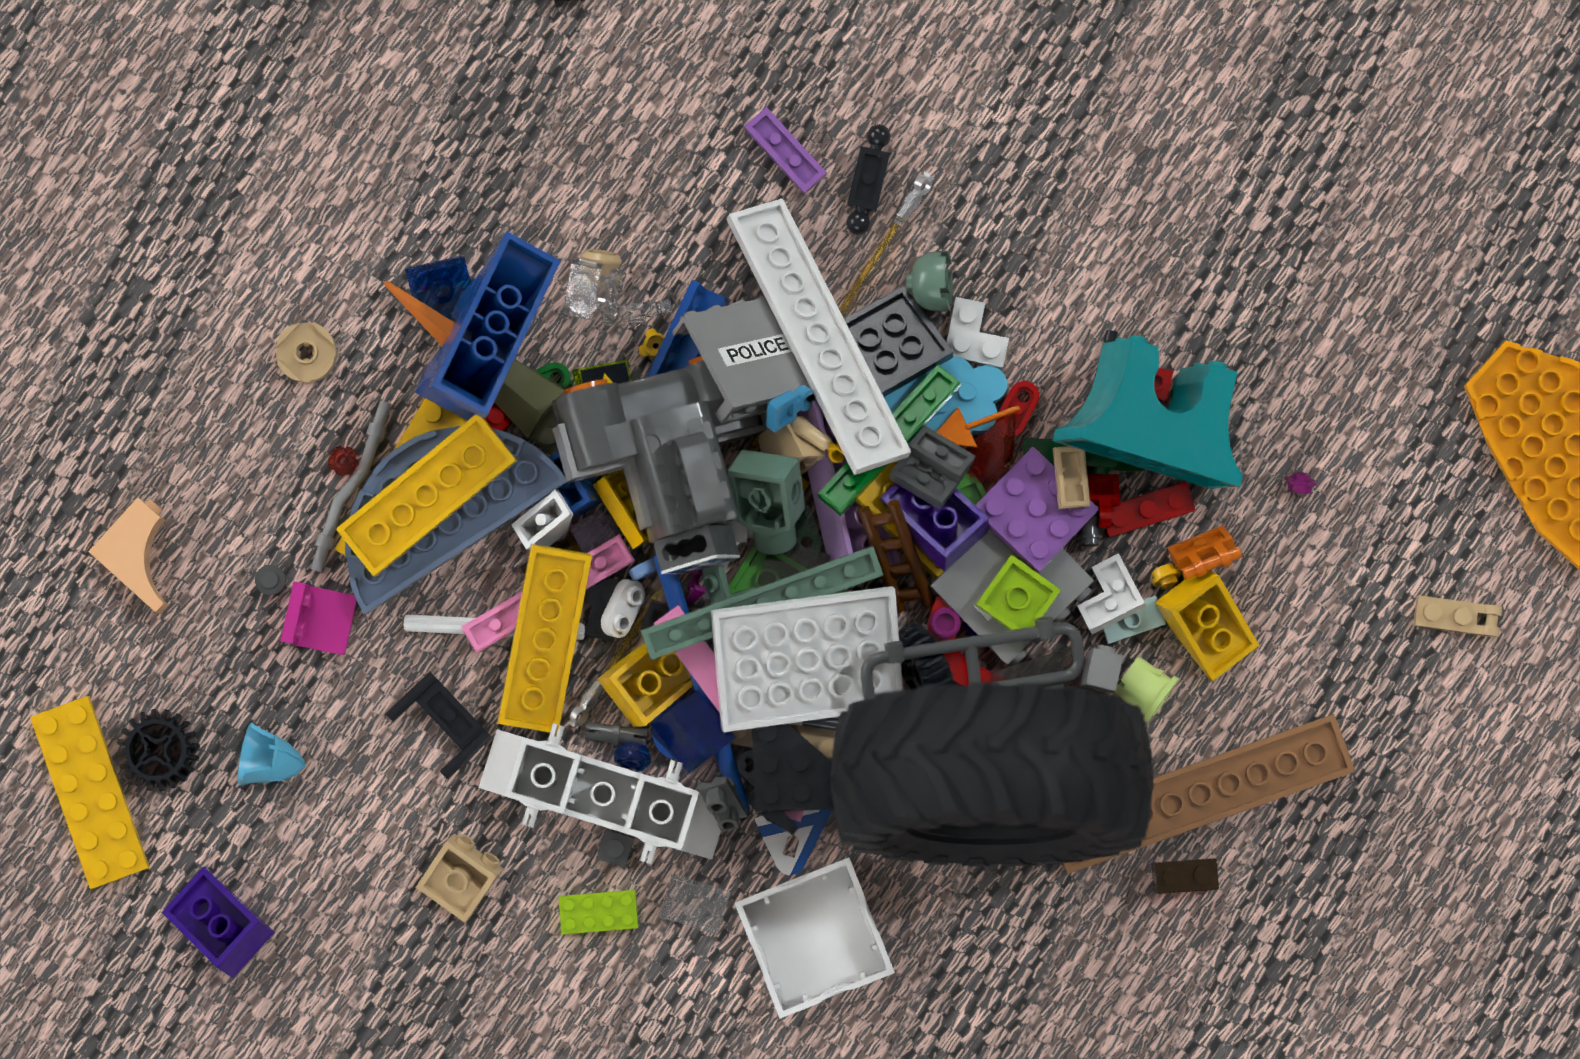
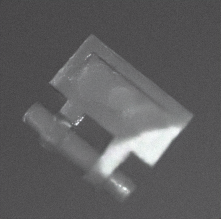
M573 257L563 314L592 321L595 311L603 315L602 324L612 326L614 317L618 315L619 311L617 300L618 294L623 289L622 271L611 269L609 276L602 275L603 264ZM599 288L606 291L605 299L598 297Z

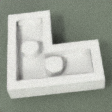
M956 297L947 337V344L954 352L953 356L961 357L967 362L991 365L1003 369L1009 338L981 333L980 327L985 303Z
M1119 553L1092 567L1104 592L1077 605L1091 634L1146 608Z

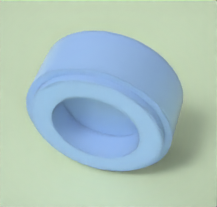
M654 558L630 569L628 572L632 580L639 581L657 572Z

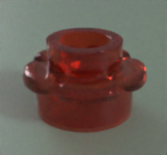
M338 446L331 451L328 465L331 470H335L337 475H348L350 471H354L358 466L357 454L350 447L343 448ZM342 458L346 459L344 464L340 462Z

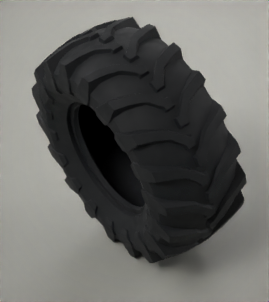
M970 683L969 686H918L914 690L883 692L876 694L873 699L852 702L848 705L847 711L841 712L839 716L832 753L831 792L835 808L836 826L841 844L852 845L854 851L859 853L883 855V858L891 860L924 861L926 864L949 865V863L962 864V866L984 867L1003 864V866L1037 865V863L1045 865L1080 862L1086 859L1119 855L1120 851L1138 848L1146 837L1151 816L1154 787L1152 751L1141 709L1139 706L1122 704V698L1114 695L1086 694L1087 689L1044 688L1040 684L1021 683L1016 684V686L997 683Z

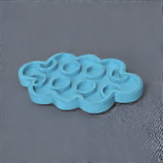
M953 356L952 359L940 365L961 382V387L925 426L936 432L958 407L966 424L997 413L995 404L1002 399L1007 390V379L1000 369L991 365H983L973 369L965 359ZM931 371L884 397L891 413L900 406ZM996 420L969 430L973 435L986 434L993 428Z

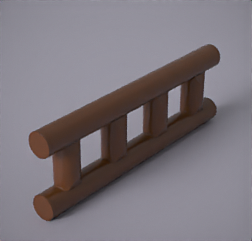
M899 500L889 501L887 504L889 511L872 515L869 506L859 508L858 513L869 544L874 547L883 572L881 577L885 587L893 586L895 588L897 613L905 610L904 601L921 598L924 607L933 605L935 601ZM894 523L898 537L881 540L877 526ZM903 548L908 562L890 565L886 552ZM912 573L916 587L899 590L895 577Z

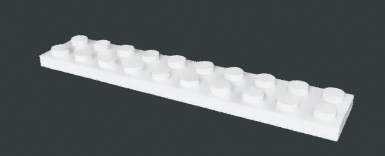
M783 198L729 214L727 222L811 390H813V394L853 474L856 475L908 458L911 450Z

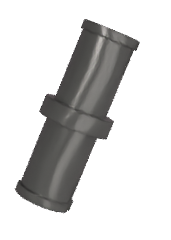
M587 722L586 729L598 731V733L586 732V741L612 743L613 747H619L622 744L647 748L648 740L635 737H649V728L626 727L618 722H615L614 725Z

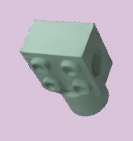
M742 450L728 469V478L739 518L735 519V521L752 530L755 548L761 553L776 555L787 552L797 542L795 523L805 509L799 458Z

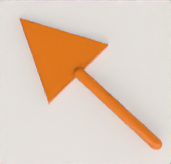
M1014 406L966 424L958 407L936 432L958 446L977 448L969 429L1018 412L1020 407Z

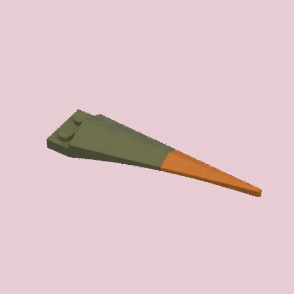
M383 281L387 289L433 338L443 346L455 322L393 283ZM514 359L494 402L527 438L533 440L549 455L558 451L552 430L557 426V421L551 402L563 396L562 391L566 388Z

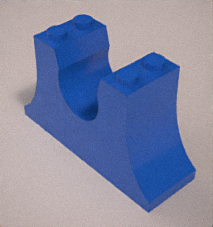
M506 231L479 274L463 291L451 316L457 321L438 354L433 357L426 367L415 393L467 421L475 414L484 419L489 414L561 261Z

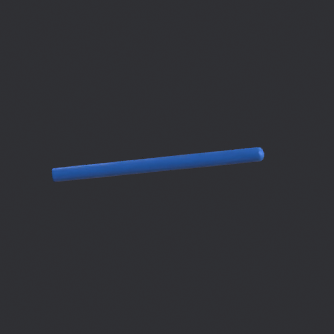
M655 554L653 558L669 610L679 605L685 614L689 613L678 574H661L657 555ZM689 672L721 777L727 776L733 780L736 785L737 794L747 808V811L751 809L745 801L747 796L727 732H723L721 729L720 713Z

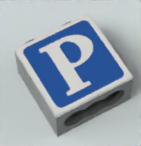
M705 525L653 541L661 574H688L740 558L732 525Z

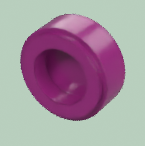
M940 608L930 618L931 631L935 636L942 639L955 636L961 626L959 615L951 608Z

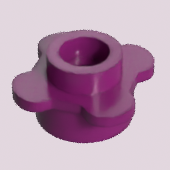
M1293 472L1292 477L1285 476L1284 479L1288 483L1287 491L1299 494H1311L1312 486H1317V482H1314L1315 479L1310 478L1311 474L1304 472Z

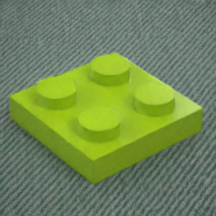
M1010 555L975 606L1009 630L1035 626L1034 620L1044 616L1061 592V589L1016 557Z

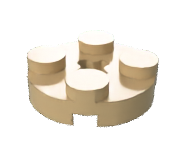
M293 324L285 329L277 340V364L282 372L294 381L306 384L325 378L335 365L338 355L335 341L331 334L318 324ZM313 346V357L310 360L308 358L301 360L299 358L302 354L299 350L300 347L308 348Z

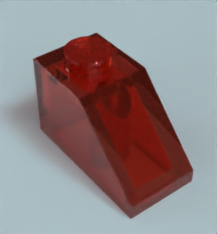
M1013 413L1000 420L975 440L977 448L967 447L965 449L976 456L970 470L980 483L988 478H991L994 482L1008 471L1004 466L1013 460L1016 417Z

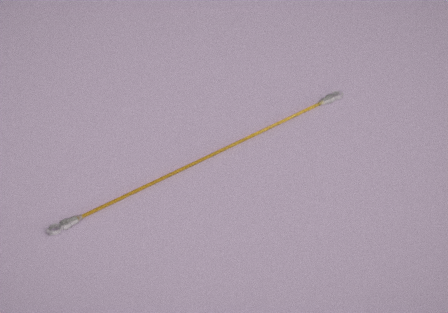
M924 171V174L916 179L914 190L909 191L903 198L902 205L896 213L894 225L840 306L841 314L844 313L897 229L907 222L912 213L921 205L922 196L926 195L932 187V180L934 178L930 177L931 174ZM925 181V188L920 190L922 183ZM759 435L756 436L748 451L756 449L759 444ZM660 584L651 599H659L663 592L662 584ZM650 601L600 676L618 662L642 625ZM599 677L595 678L590 687L583 692L579 701L581 702L580 705L575 707L570 714L568 724L577 730L579 726L587 721L589 710H593L600 701V695L604 688L597 680ZM582 711V718L576 721L578 714Z

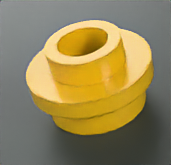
M1173 563L1162 565L1151 573L1153 576V586L1161 587V589H1168L1178 583L1177 579L1181 576L1180 570L1175 568Z

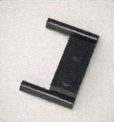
M429 671L385 714L394 722L415 701L462 749L440 770L442 775L448 780L492 736Z

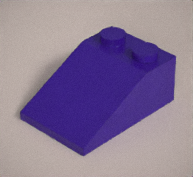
M896 483L880 497V501L888 510L887 504L889 501L899 500L913 541L944 572L988 533L989 517L957 488L940 510Z
M204 866L162 911L218 969L231 978L238 974L275 933L254 911Z

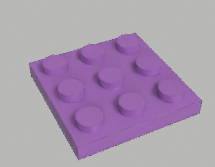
M1034 447L976 504L989 517L988 529L1028 567L1037 573L1046 566L1099 510L1091 501L1089 507L1058 509L1055 468Z

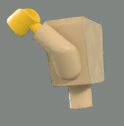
M797 416L796 420L777 432H773L768 428L758 438L761 453L799 458L801 475L826 456L825 449L829 451L828 456L834 463H840L845 458L838 442L836 444L832 443V438L815 428L804 416ZM801 476L804 492L808 487V482Z

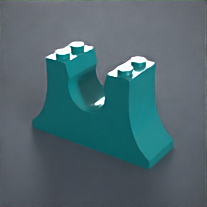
M1131 335L1130 339L1116 338L1113 342L1103 343L1095 380L1087 400L1073 419L1062 427L1055 429L1053 441L1209 489L1240 487L1243 474L1233 458L1228 430L1229 411L1237 372L1226 369L1227 364L1219 361H1209V364L1194 363L1192 367L1181 368L1173 384L1171 402L1165 408L1159 402L1154 389L1155 375L1159 369V347L1148 344V339L1141 336Z

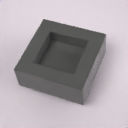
M605 829L596 859L626 868L635 838Z

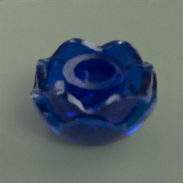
M624 742L614 752V763H619L625 769L633 767L637 771H642L651 764V755L648 749L639 743Z

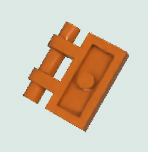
M1223 525L1167 547L1170 558L1177 568L1181 570L1185 580L1195 576L1201 578L1207 575V571L1220 566L1223 568L1232 565V561L1242 558L1239 547H1235L1233 537Z

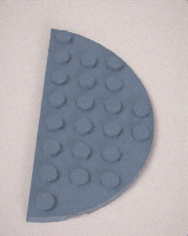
M460 426L429 431L407 441L387 455L376 466L362 490L359 491L350 517ZM493 429L518 461L377 577L372 576L345 541V557L348 563L349 581L363 614H369L544 499L555 489H559L567 484L565 474L545 453L534 445L510 433Z

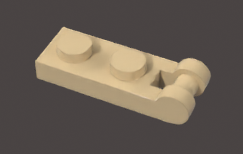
M1418 595L1416 597L1413 626L1499 637L1500 628L1497 627L1498 616L1502 615V606ZM1478 614L1486 615L1485 626L1476 625Z

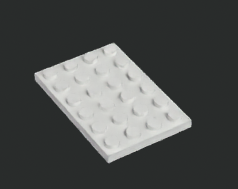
M890 586L711 610L722 731L730 732L838 717L841 712L847 711L850 703L864 700L860 678L864 660L871 654L885 651V643L899 641L895 588ZM901 662L894 664L883 663L874 668L873 682L875 695L883 692L903 690Z

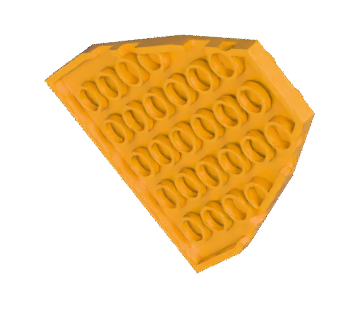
M1506 340L1469 379L1464 388L1487 446L1536 532L1580 570V362L1563 356L1557 357L1543 353L1539 349L1522 347L1520 344Z

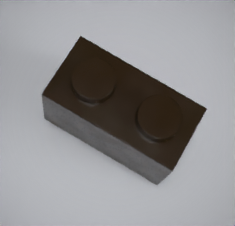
M1217 858L1151 863L1153 892L1155 894L1219 889Z

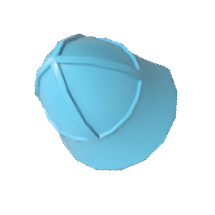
M250 723L242 744L237 782L241 786L252 783L283 781L296 776L305 768L306 763L300 753L287 741Z

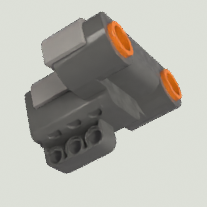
M702 356L689 360V366L682 369L620 384L607 383V379L576 385L563 390V396L551 402L557 421V426L552 430L567 483L624 470L640 531H647L650 544L653 541L705 525H724L739 518L720 445L751 438L762 434L768 429L766 427V413L720 424L715 413L725 399Z

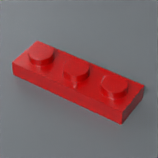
M1187 482L1122 501L1120 506H1112V527L1105 528L1108 538L1196 511Z

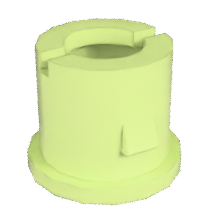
M1139 656L1122 677V682L1117 685L1116 691L1113 694L1122 698L1129 705L1139 706L1141 713L1145 716L1144 721L1149 723L1169 697L1179 678L1175 675L1172 678L1168 677L1163 673V670L1155 668Z

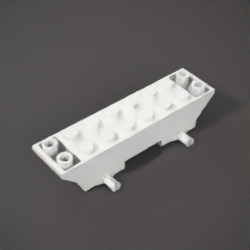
M552 723L548 741H535L498 729L496 730L478 788L518 800L527 806L522 825L527 826L528 824L529 827L534 828L538 811L551 810L638 837L645 843L639 861L645 862L648 851H650L646 862L648 864H652L656 848L664 846L713 859L721 829L713 814L707 809L700 793L697 790L685 787L677 781L683 763L677 762L675 772L673 773L676 761L670 760L666 777L655 778L567 751L559 745L565 727L559 725L558 728L557 724Z

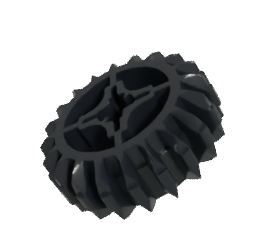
M920 624L907 625L898 631L899 641L903 642V648L936 642L929 631ZM932 655L901 662V674L910 690L917 689L918 686L954 685L953 673L950 671V664L945 658L946 655Z
M158 709L151 710V719H149L146 712L139 713L142 723L131 718L129 723L134 729L131 731L130 729L123 728L121 732L127 735L128 738L127 740H117L118 745L125 746V751L116 752V756L126 757V761L121 762L119 767L120 769L131 768L125 777L132 779L138 775L135 780V786L141 787L146 781V790L153 791L156 782L159 791H165L166 781L171 788H176L177 781L175 777L182 782H186L188 778L183 773L184 769L189 772L195 771L194 766L188 764L189 760L199 761L200 758L198 755L191 754V749L200 748L199 743H190L191 739L198 736L197 732H185L190 728L191 723L185 721L179 725L182 715L178 713L170 720L171 711L164 709L161 718ZM155 725H166L173 731L169 735L166 734L162 738L157 739L146 729ZM140 736L145 750L139 758L140 761L137 762L135 746ZM180 739L182 751L179 762L176 763L172 756V747L177 743L176 740ZM154 744H164V749L162 750L164 751V758L158 755L153 756L152 751L155 750L152 747ZM158 761L170 770L168 773L154 776L144 771L147 766H151Z

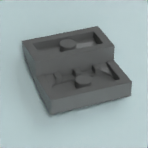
M924 425L908 444L911 450L909 457L899 460L890 471L888 479L940 510L960 484L976 456Z

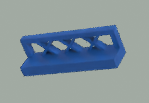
M691 280L646 377L682 369L689 366V360L701 356L689 333L687 335L679 334L674 336L672 331L679 323L680 317L689 311H705L715 305L724 307L728 299L707 290L699 282Z

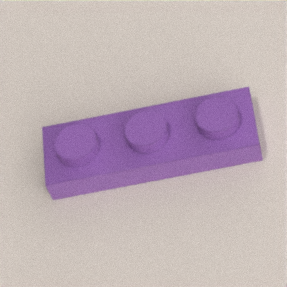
M767 107L744 126L748 134L804 195L827 175V172Z

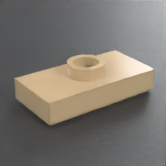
M1070 446L1053 448L1058 509L1089 507L1090 497L1085 451Z

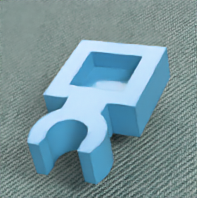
M801 385L794 393L788 390L782 395L773 398L767 405L766 427L773 432H777L796 420L797 412L800 410L806 411L812 406V403L806 398L813 394V390L805 385Z

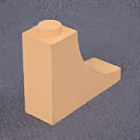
M137 497L88 552L153 611L162 614L169 605L158 593L152 580L150 552L155 535L165 522V519L159 515L163 510L149 498L145 502Z

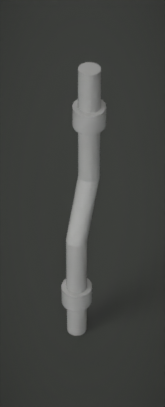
M380 400L374 421L369 423L366 432L369 436L358 469L333 498L322 534H318L315 543L318 547L310 568L312 570L323 571L329 550H333L336 538L333 537L344 504L370 472L379 441L384 439L387 430L384 426L392 405L388 402Z

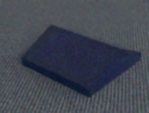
M461 255L405 268L411 295L448 319H455L451 317L463 291L472 282L465 256Z
M700 689L696 690L652 725L677 760L683 763L682 766L688 774H691L736 738L731 731H722L719 714Z

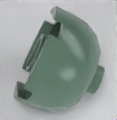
M933 251L920 256L913 265L912 273L906 274L907 291H913L915 301L929 311H951L950 306H952L953 273L950 274V270L946 269V265L952 264L949 251Z

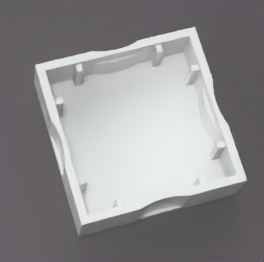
M849 857L735 902L780 1019L821 1003L827 998L850 989L859 988L895 973Z

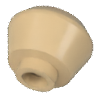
M587 249L581 255L584 273L590 276V281L598 283H608V278L615 277L622 263L618 253L606 250Z

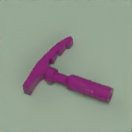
M703 569L690 573L691 582L688 583V592L684 595L687 606L706 593V588L701 587L698 583Z

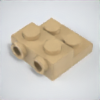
M453 834L445 842L416 888L466 923L484 896L489 892L503 871V868L499 866L500 861L495 855L489 852L482 854L475 849V843L470 837L463 834L459 836Z

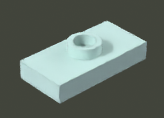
M1153 596L1144 599L1146 608L1102 629L1107 644L1166 625L1162 614L1155 604L1157 597Z

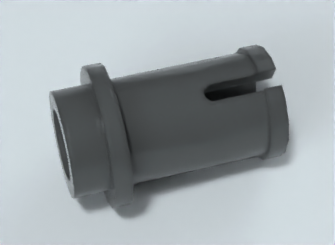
M1099 511L1080 529L1081 535L1078 536V540L1081 541V546L1083 547L1099 546V540L1102 539L1098 528Z

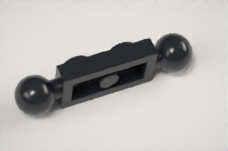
M881 124L872 126L867 132L870 148L863 146L860 148L847 206L855 208V211L847 217L846 226L855 235L864 234L870 227L867 211L874 213L877 211L890 153L882 151V148L890 142L891 134L889 129Z

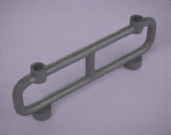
M1040 617L1034 620L1035 626L1003 632L904 648L902 641L887 642L884 644L885 651L871 654L862 664L860 674L862 694L864 700L875 698L873 670L879 664H894L908 659L965 650L969 684L981 683L977 648L1030 639H1048L1061 634L1068 636L1071 641L1073 662L1069 669L990 683L1012 686L1021 683L1040 684L1044 688H1064V683L1076 679L1084 668L1083 640L1075 626L1062 622L1053 623V617Z

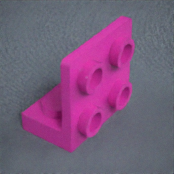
M294 581L280 641L296 646L345 655L357 604L355 596Z

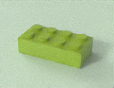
M636 890L558 896L561 935L639 928Z

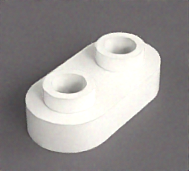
M624 579L617 584L601 617V628L606 635L621 638L630 631L645 598V590L640 582Z

